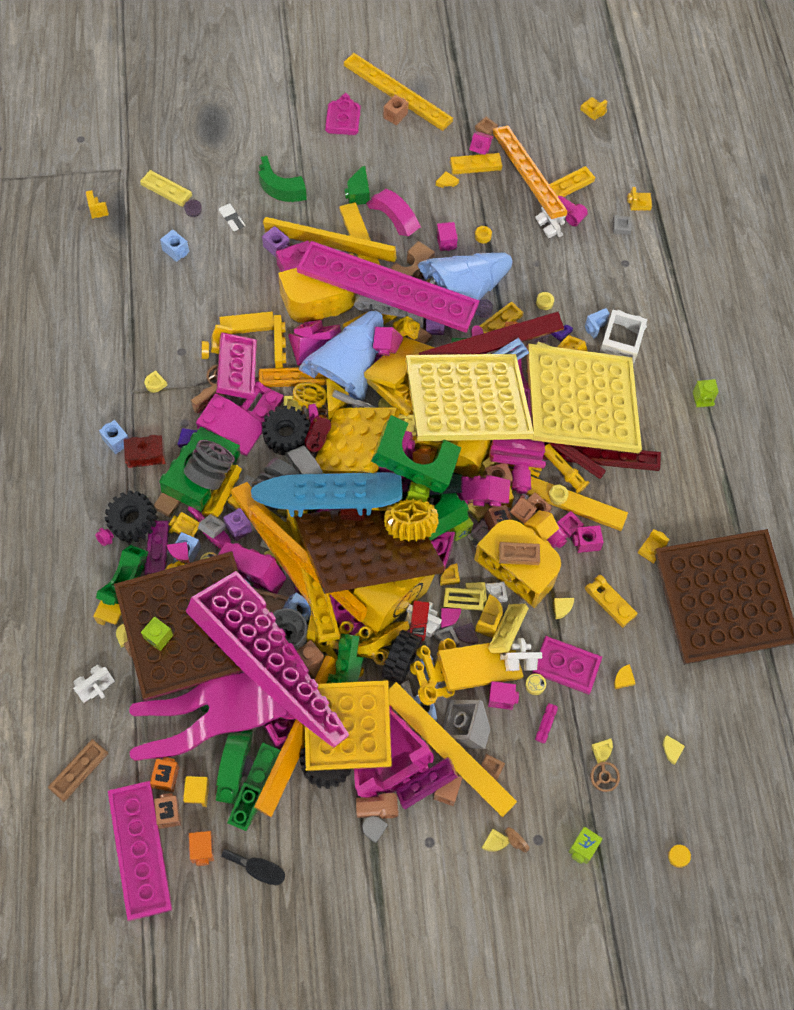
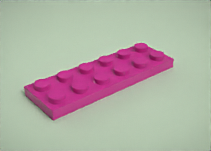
M150 781L108 790L127 920L133 921L173 911Z

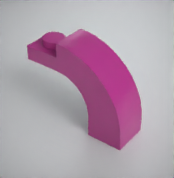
M384 189L382 192L373 195L371 200L367 202L369 209L380 210L391 219L399 235L410 236L421 227L408 204L391 190Z

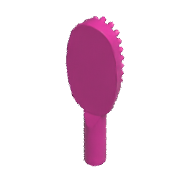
M189 506L188 511L198 522L205 519L200 511ZM224 530L214 539L203 532L210 543L213 542V545L215 544V547L218 546V549H222L226 542L231 543V539Z

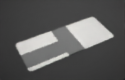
M231 204L218 209L233 231L245 227V224Z

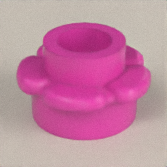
M100 528L99 532L95 534L97 541L102 546L113 543L112 539L114 536L109 529L104 530Z

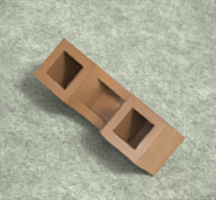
M418 241L407 252V263L412 266L402 267L396 263L390 269L421 279L423 274L417 266L418 263L434 258L435 252Z

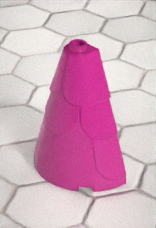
M391 706L392 767L354 769L355 788L358 796L369 798L377 797V793L396 792L397 788L428 770V763H433L434 756L428 744L410 729L404 720L393 712Z

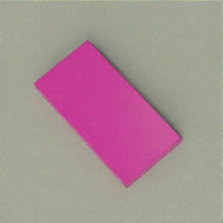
M221 332L216 393L253 400L256 339Z

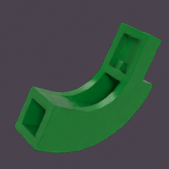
M268 156L261 157L260 171H258L259 183L269 196L284 202L307 200L306 187L302 176L293 178L279 177L272 171Z
M133 545L123 549L113 578L107 585L97 591L96 599L101 600L107 605L119 604L114 584L141 577L149 551Z
M253 729L230 732L227 737L216 783L218 786L216 801L235 805L240 791L244 764L251 749Z

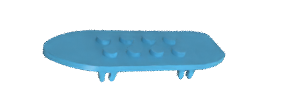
M387 472L285 475L271 478L255 485L251 489V496L255 501L266 506L288 509L291 517H294V510H298V516L302 517L304 509L357 508L360 516L363 514L362 509H367V515H370L372 508L388 506L402 499V478L395 473Z

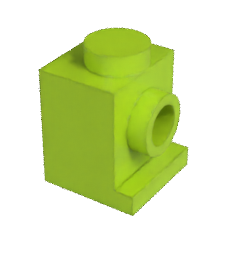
M716 379L697 381L693 390L696 408L715 405L714 400L719 392Z

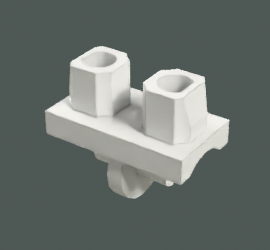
M541 207L542 212L535 218L540 226L549 222L550 225L543 228L548 239L556 234L559 238L563 236L558 223L564 225L566 216L551 219L545 209Z
M429 602L426 636L431 637L435 631H439L442 619L436 617L438 612L432 609L433 603ZM410 604L407 608L405 620L408 621L409 626H411L413 605Z
M518 638L516 644L511 645L510 649L516 650V653L500 654V660H505L506 671H518L519 660H524L525 671L537 670L538 659H542V652L526 653V650H531V644H526L524 638Z
M96 665L90 671L92 676L86 680L84 677L74 680L75 687L73 689L83 703L97 695L103 699L105 695L102 691L115 682L106 667L102 668L100 665Z

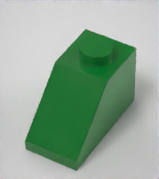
M362 166L347 181V188L344 189L345 199L349 200V204L356 202L357 205L367 204L370 201L365 166Z

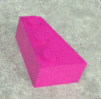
M491 475L486 476V478H480L481 476H474V478L462 477V493H457V495L467 505L468 503H473V506H484V503H489V506L501 507V503H509L510 480Z
M226 542L218 555L232 551L238 573L244 579L255 583L253 587L257 589L263 587L271 593L278 594L287 578L273 556L269 554L262 555L252 548L248 550L238 543L231 544Z

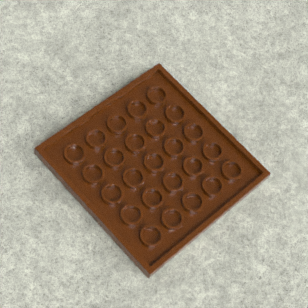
M357 508L324 510L310 514L305 513L302 514V517L294 516V524L324 594L444 573L445 566L429 537H425V540L418 539L417 542L415 540L408 542L405 539L400 541V538H393V535L388 534L384 524L386 511L371 510V514L367 515V509H362L363 514L360 516Z
M768 529L656 548L654 550L684 665L794 644V617Z
M232 551L114 584L144 701L197 686L210 680L244 672L186 613L191 597L233 572H238ZM153 617H156L171 628L173 633L172 638L161 651L147 642L141 634Z

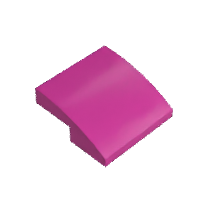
M322 320L304 322L294 329V333L300 336L322 340L331 339L341 332L340 324L323 327Z

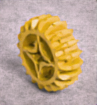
M414 498L412 500L406 499L387 507L384 515V524L388 534L393 535V538H400V541L405 539L408 542L410 540L417 542L418 539L425 540V537H431V534L436 532L438 513L434 509V505H429L427 501L423 502L422 499L417 501Z

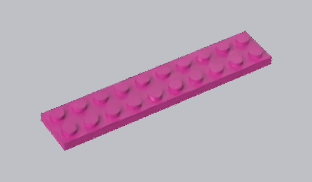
M313 241L310 242L297 267V272L465 333H467L480 302L474 298Z

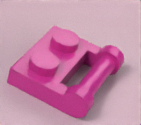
M256 381L253 400L246 399L239 407L262 423L266 415L269 416V411L273 410L275 412V408L281 405L284 395ZM259 393L263 394L253 411H249L248 409Z

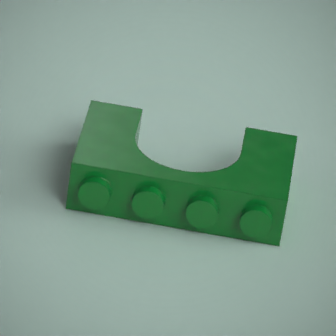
M390 415L384 425L371 462L379 467L389 469L399 476L411 479L416 484H422L432 491L442 494L449 486L462 447L443 440L437 448L432 463H415L406 456L402 448V440L408 423Z
M200 427L197 432L192 434L190 442L187 446H183L179 457L172 461L170 469L159 480L162 493L200 512L211 498L210 489L192 482L184 473V468L188 460L193 457L192 452L196 449L197 443L200 440H208L226 448L234 456L235 461L232 465L240 457V445L203 427Z
M457 493L429 495L431 498L440 500L434 506L438 513V526L436 532L432 533L431 537H429L430 540L469 519L467 512L469 507L464 500L461 501Z

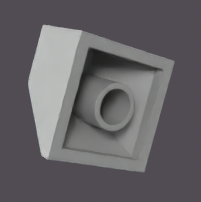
M450 700L442 728L460 746L476 749L486 748L490 726L483 701Z

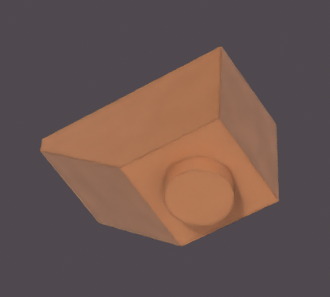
M310 640L298 649L297 653L308 668L309 676L315 680L325 656Z

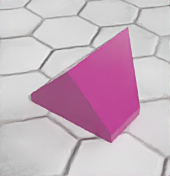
M298 334L288 335L297 365H301L308 356L330 340L310 339Z
M445 532L430 540L445 569L453 548L455 532Z
M274 719L263 725L275 748L282 749L296 719Z

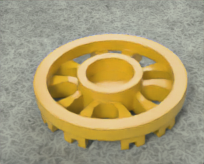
M304 382L294 387L293 400H296L301 407L303 405L306 406L307 409L311 404H316L317 408H321L326 403L327 392L318 384Z

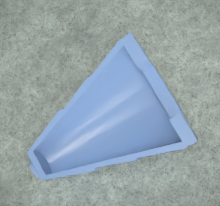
M505 252L476 253L467 256L427 259L418 263L417 266L425 280L433 277L438 286L480 301L511 269L512 258Z
M378 311L367 312L346 326L341 333L327 341L324 346L308 356L300 365L299 370L314 379L320 373L345 387V391L353 399L363 401L368 389L364 372L374 364L376 353H378L373 349L375 327L384 326L382 315Z

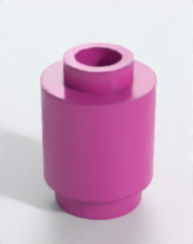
M515 465L512 470V490L516 491L517 494H526L527 491L531 490V471L526 465Z
M559 525V529L547 539L553 548H561L567 543L568 535Z

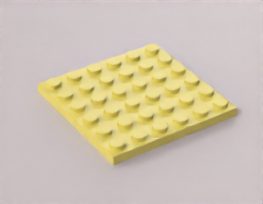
M528 343L526 347L529 351V354H527L528 386L530 389L531 418L534 432L533 439L531 440L640 453L642 445L632 357Z
M516 354L406 355V367L417 441L533 439L534 432Z

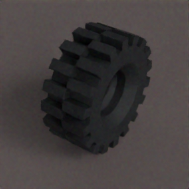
M287 405L283 406V409L276 407L275 412L271 410L269 411V416L266 415L262 422L264 442L270 450L273 448L274 453L277 454L280 451L281 455H285V452L303 445L306 446L304 439L309 432V422L305 414L302 415L300 409L295 411L293 406L288 409ZM283 427H291L293 433L289 436H282L279 434V430Z
M127 491V495L122 492L119 498L115 496L113 498L114 502H109L108 504L110 509L105 510L107 527L122 541L126 540V542L131 543L132 539L134 542H138L139 537L145 539L147 532L149 534L153 532L151 527H156L154 520H158L157 510L146 495L141 494L139 491H135V493ZM138 512L136 520L126 523V518L129 514Z
M402 629L388 654L389 656L383 667L382 677L395 683L397 682L400 685L403 683L406 675L409 673L410 665L416 657V650L421 644V637Z
M305 747L301 749V769L304 777L312 785L316 784L318 788L325 786L326 789H330V786L334 785V787H337L340 782L344 783L346 777L350 775L351 769L306 771Z

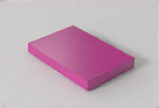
M545 636L540 649L542 659H538L537 670H533L532 674H540L548 680L590 695L602 656Z

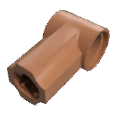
M385 793L380 794L378 797L356 798L357 818L379 816L383 819L398 817L397 794Z

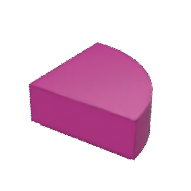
M316 404L308 406L311 423L318 416Z
M187 542L167 545L172 557L180 562L190 563Z
M441 608V629L455 624L460 617L461 609Z

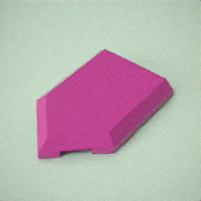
M347 93L341 95V98L328 104L325 127L327 133L358 134L361 106L354 102Z

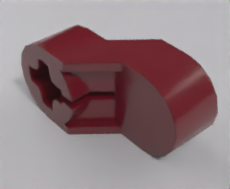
M325 415L316 416L310 424L309 432L304 439V443L309 451L317 452L325 444L327 434L331 429V422Z

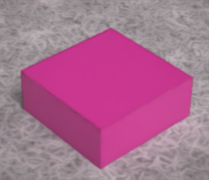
M572 511L557 522L568 535V538L575 534L578 527L584 526Z

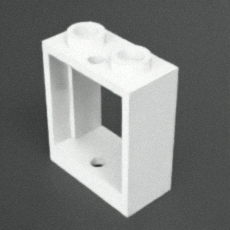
M612 310L600 353L632 357L634 363L647 319L627 314L623 311ZM613 323L639 330L634 347L609 340Z

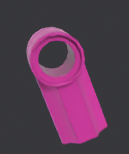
M558 196L567 209L566 221L571 226H577L588 215L586 207L582 204L575 205L563 196Z

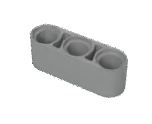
M304 445L286 453L290 465L299 474H323L319 464Z

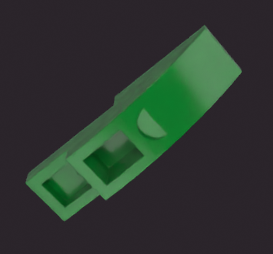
M341 633L335 674L328 675L326 684L358 682L363 657L357 656L360 636Z
M262 742L247 780L243 783L229 816L228 824L244 831L249 829L258 811L254 806L280 754V749Z

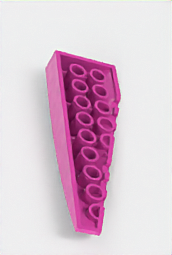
M237 571L191 597L186 613L270 697L333 748L349 736L337 714L329 708V702L326 697H322L317 689L318 684L316 681L310 678L309 670L292 643H288L284 630L280 629L276 624L275 616L266 608L267 603Z

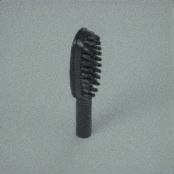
M226 849L222 852V858L245 867L247 873L260 882L269 885H280L285 880L284 870L271 861L256 857L247 859Z

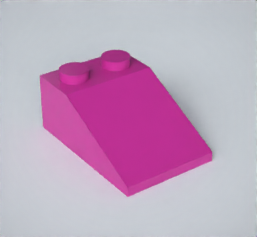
M216 393L196 421L198 429L203 427L240 445V453L245 456L249 454L262 434V423L234 402Z

